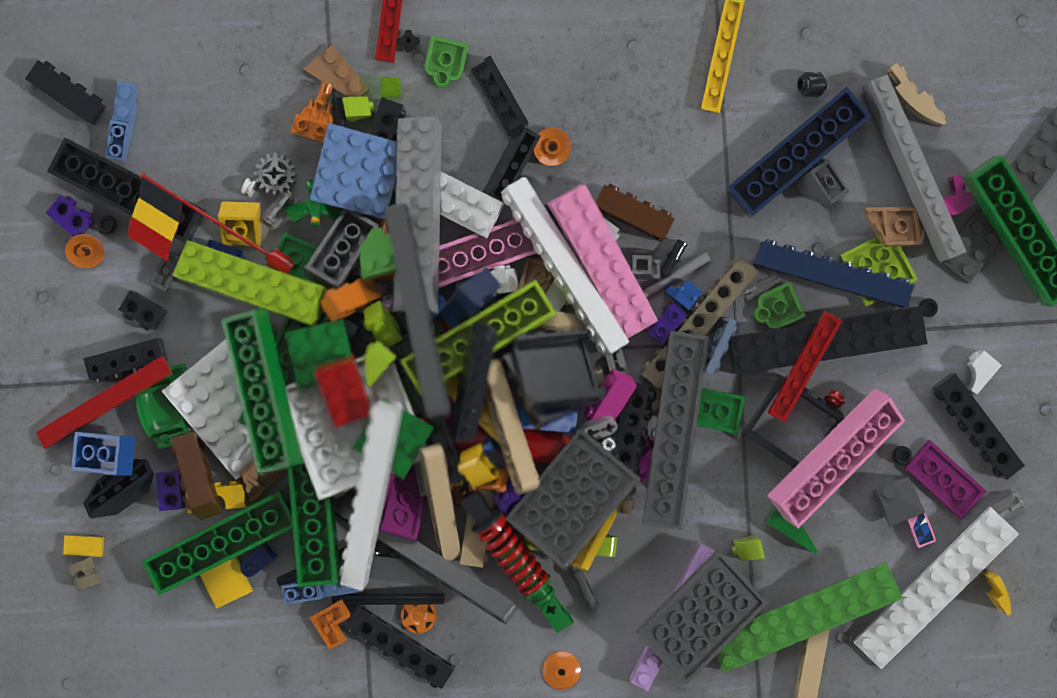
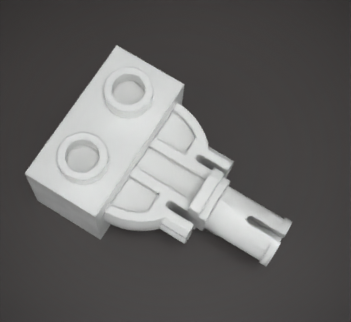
M510 265L493 267V271L490 272L501 284L497 290L498 294L518 291L517 268L510 269ZM468 280L457 282L456 288L458 289Z

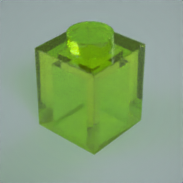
M381 77V98L402 100V80L400 77Z

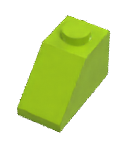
M367 96L342 98L346 118L350 122L373 118L372 113L375 112L374 103Z
M379 341L376 344L372 342L365 350L367 352L365 355L366 384L369 387L375 384L397 358Z
M755 534L733 540L734 545L731 546L732 553L739 561L765 558L761 541Z

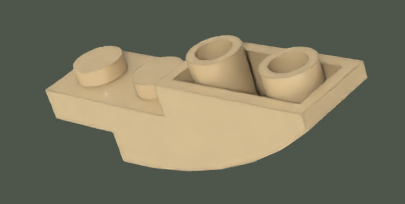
M896 63L887 70L897 85L894 91L898 100L905 108L921 120L936 127L947 123L943 111L935 106L933 96L930 93L927 94L926 91L918 94L916 85L906 77L907 72L903 66H899Z

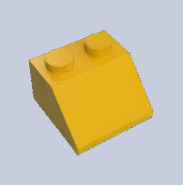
M221 202L218 214L219 222L261 247L262 214L260 203ZM220 227L223 246H250Z

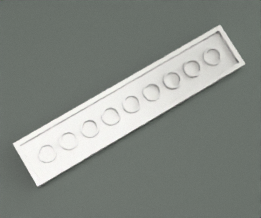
M989 506L901 593L903 599L891 603L853 640L854 644L882 669L990 564L1019 533Z

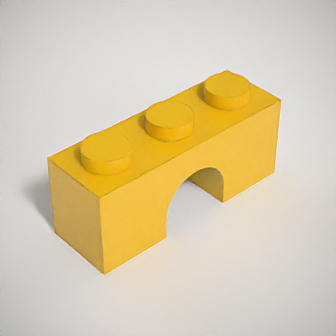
M240 480L229 481V485H222L221 482L214 483L217 495L221 496L225 501L226 509L249 506L244 485Z

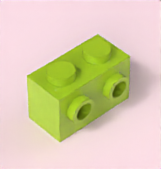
M381 301L363 309L365 316L364 325L368 331L371 330L377 342L379 341L387 348L403 340L400 325Z

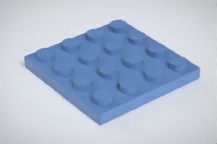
M328 123L309 200L386 219L385 209L389 207L397 174V142Z

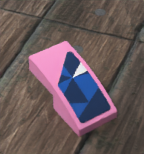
M926 513L907 520L918 549L936 542Z

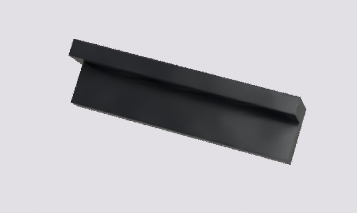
M491 55L485 58L483 63L471 69L508 136L514 134L517 128L509 129L507 126L508 116L516 118L520 126L526 127L529 125L528 120ZM485 66L490 71L488 80L480 78L477 73L478 70ZM490 83L499 87L498 96L489 94L488 87ZM499 100L508 103L507 113L498 110Z

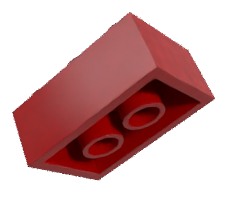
M353 355L315 368V376L335 428L370 417L372 404Z

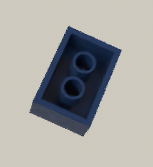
M484 268L456 290L439 314L454 329L483 312V309L498 295L497 290L501 284L487 268Z

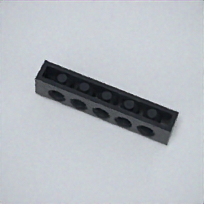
M381 98L370 135L377 137L387 135L388 140H397L398 118H405L407 113L404 110V105ZM387 117L394 118V123L391 126L384 124Z
M950 373L933 386L936 398L946 404L947 407L945 409L951 417L955 416L958 420V427L963 432H967L970 436L968 440L975 448L978 447L982 452L980 453L982 459L992 465L993 468L991 470L997 478L1001 477L1007 480L1025 467L956 373ZM955 391L958 395V398L956 401L952 402L950 399V395L952 392ZM964 407L969 409V414L966 417L962 415ZM979 422L981 428L978 432H975L973 429L974 424ZM987 438H991L992 445L987 448L985 441ZM1002 453L1004 459L1001 463H998L997 455Z
M635 382L637 387L621 412L612 455L623 464L625 458L630 456V461L624 465L639 476L640 458L644 455L643 445L644 440L648 437L647 426L652 418L651 408L656 400V389L650 384ZM643 401V404L637 408V403ZM639 419L638 424L632 426L634 420ZM634 437L633 444L628 445L629 440ZM636 485L624 500L631 501L632 496L636 492Z
M358 605L345 625L350 634L361 636L367 645L371 647L374 645L380 649L379 652L384 656L393 657L399 666L410 668L413 675L418 678H425L428 680L427 683L433 688L437 689L439 687L442 689L454 671L455 666L362 605ZM362 624H371L372 630L365 631ZM385 633L388 636V640L383 642L379 640L378 635ZM402 644L404 651L397 652L394 645ZM417 654L420 657V661L413 662L410 656ZM434 665L436 671L430 673L427 671L426 666Z

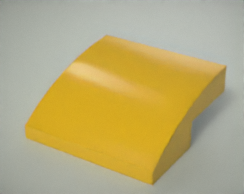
M237 556L200 575L216 609L253 591Z
M987 569L981 573L992 588L986 594L999 611L1009 616L1011 614V603L1007 589L1000 576Z

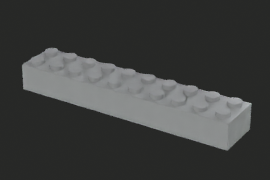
M436 117L398 118L396 205L406 203L409 208L430 313L436 314L438 313L442 122ZM394 272V311L399 314H406L398 272Z

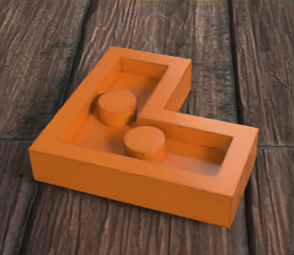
M342 599L310 617L329 650L347 640L338 626L340 622L351 616Z

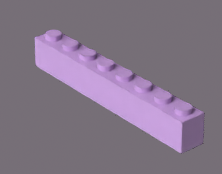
M698 542L673 593L715 550ZM647 644L630 676L631 683L646 691L649 690L663 663Z

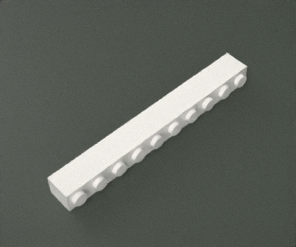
M526 177L506 187L501 192L503 201L506 205L510 206L513 211V217L522 225L525 236L530 238L534 244L535 252L544 260L546 269L551 271L556 285L563 290L566 301L575 309L577 318L583 322L586 330H589L588 335L594 339L597 350L605 357L627 344L629 340Z
M379 401L376 406L372 407L370 412L372 422L369 424L366 436H369L368 443L366 442L363 448L365 458L359 468V472H362L356 484L358 494L355 496L352 505L355 508L354 514L352 513L349 520V525L352 526L351 531H348L346 536L348 546L345 548L342 557L345 562L339 572L341 585L363 591L369 580L403 410L402 406L384 401Z

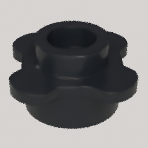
M405 30L404 35L397 39V44L401 45L407 53H411L412 49L420 43V39L415 37L411 30Z

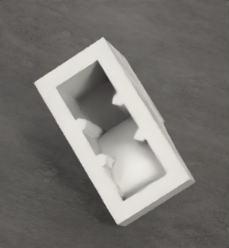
M984 350L973 352L967 364L971 370V380L967 389L974 395H977L1002 366Z

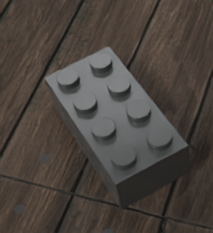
M343 209L305 266V276L329 290L332 288L337 290L348 281L361 261V244L367 240L369 232L374 228H379V225L355 211Z

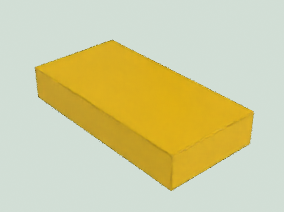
M64 536L63 555L103 556L104 537Z

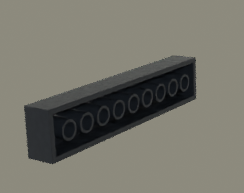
M922 306L841 318L842 323L820 361L928 344ZM818 322L730 336L728 344L733 374L738 375L793 366Z

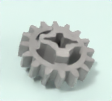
M274 153L273 157L267 154V160L261 158L262 164H256L259 171L254 172L255 175L259 176L255 181L262 183L259 188L262 190L266 188V193L268 194L273 191L274 195H277L278 191L284 194L285 188L291 190L289 184H295L296 182L292 177L297 176L296 173L292 172L296 169L294 165H290L292 160L287 159L285 161L286 156L282 154L279 158L277 153ZM280 162L286 166L287 170L281 169ZM276 171H278L279 173H281V174H279V175H276V178L273 177L272 175H269V174L275 173ZM264 178H269L271 186L265 182Z

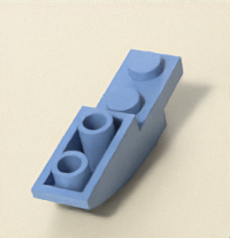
M117 81L113 118L109 124L105 158L119 161L126 160L137 114L138 84Z
M298 582L281 586L285 605L361 591L341 585L340 582L338 584L298 587Z

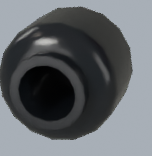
M804 72L797 81V89L805 97H820L828 85L827 79H825L821 72Z

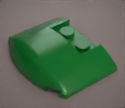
M186 363L171 366L170 369L173 374L136 395V406L140 422L147 436L158 445L159 449L173 446L172 438L195 431L162 392L188 370Z

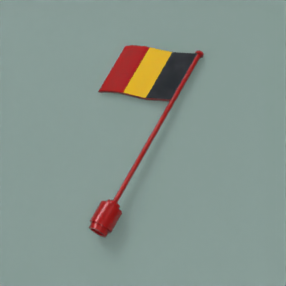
M145 172L140 173V178L142 179L140 194L128 230V237L169 262L170 247L180 222L182 205L184 203L266 255V265L273 270L289 274L295 262L283 252L275 249V251L270 250L268 253L145 175Z

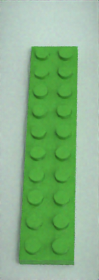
M884 562L754 617L716 656L723 672L726 673L901 600L903 597L887 562Z

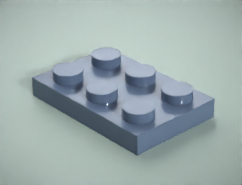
M722 316L718 319L708 341L704 372L713 375L719 369L721 363L719 360L728 349L730 336L732 337L736 332L737 326L735 325L737 321Z

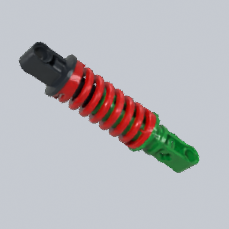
M478 489L461 499L462 506L475 521L471 531L474 534L480 535L481 542H487L486 549L493 550L491 553L493 558H499L497 564L505 566L503 572L510 574L509 580L511 582H516L515 588L519 590L520 597L524 599L530 598L532 605L539 607L556 633L573 624L574 621L571 615L554 595L555 589L553 586L549 585L551 580L550 574L542 569L540 562L536 561L534 554L530 553L529 547L525 546L523 539L518 537V532L512 529L513 526L510 522L506 521L503 511L500 508L491 509Z

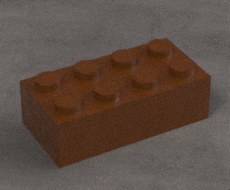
M604 184L595 203L601 213L661 242L665 240L675 219L671 217L672 213L664 209L656 210L654 209V204L645 200L642 203L636 200L637 196L629 192L623 194L619 192L620 188L612 184L607 186Z
M195 431L172 438L173 446H171V451L178 460V463L175 465L178 474H181L183 479L180 481L183 492H186L188 497L185 498L188 510L191 509L193 516L196 515L199 520L221 514L222 509L204 444Z

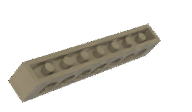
M734 257L727 266L729 270L725 274L722 272L716 278L715 282L717 284L713 289L709 287L702 295L705 298L701 303L697 301L690 309L691 315L688 318L685 317L679 324L680 328L676 332L682 333L687 331L690 334L705 336L759 271L743 257L738 259ZM733 272L740 276L738 283H733L730 280ZM720 287H724L727 290L725 298H721L718 295ZM707 302H712L715 305V310L712 313L707 312L705 309ZM696 316L701 317L703 320V324L700 327L693 325V319ZM668 342L664 347L659 346L653 353L654 359L651 362L647 360L641 367L643 371L641 375L657 389L662 387L664 370L658 371L655 365L659 360L665 362Z

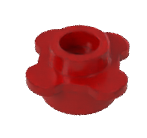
M831 390L828 396L825 395L824 397L828 404L833 407H841L845 404V401H843L844 395L838 391Z

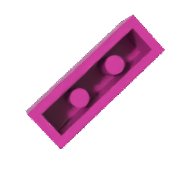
M612 369L609 375L605 377L601 388H605L607 395L600 402L594 403L585 409L584 417L586 421L604 416H612L616 420L637 387L632 376Z

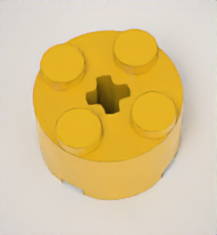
M482 442L461 451L458 469L462 475H465L470 485L475 488L499 478L502 466L501 463H497L496 458L499 456L494 447L488 442Z

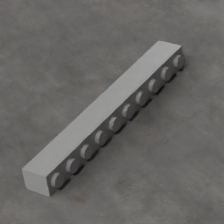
M888 75L870 81L862 87V90L939 263L965 253V247Z

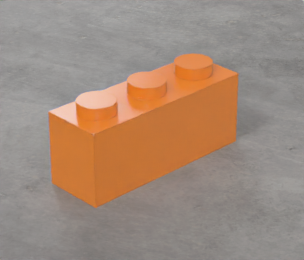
M359 278L350 285L345 283L337 290L334 288L328 290L320 304L333 322L376 303L383 295L373 279L364 280Z

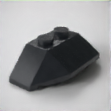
M134 459L132 476L105 474L98 479L92 487L88 498L83 502L89 518L118 515L149 493L154 472L148 460Z

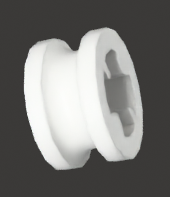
M247 178L242 186L241 194H248V197H252L257 182H251Z

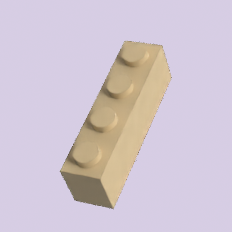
M495 490L480 491L491 509L492 506H496L492 499ZM467 514L460 564L483 568V564L488 563L489 552L486 551L485 547L487 542H481L480 535L474 534L471 531L475 521L471 515Z

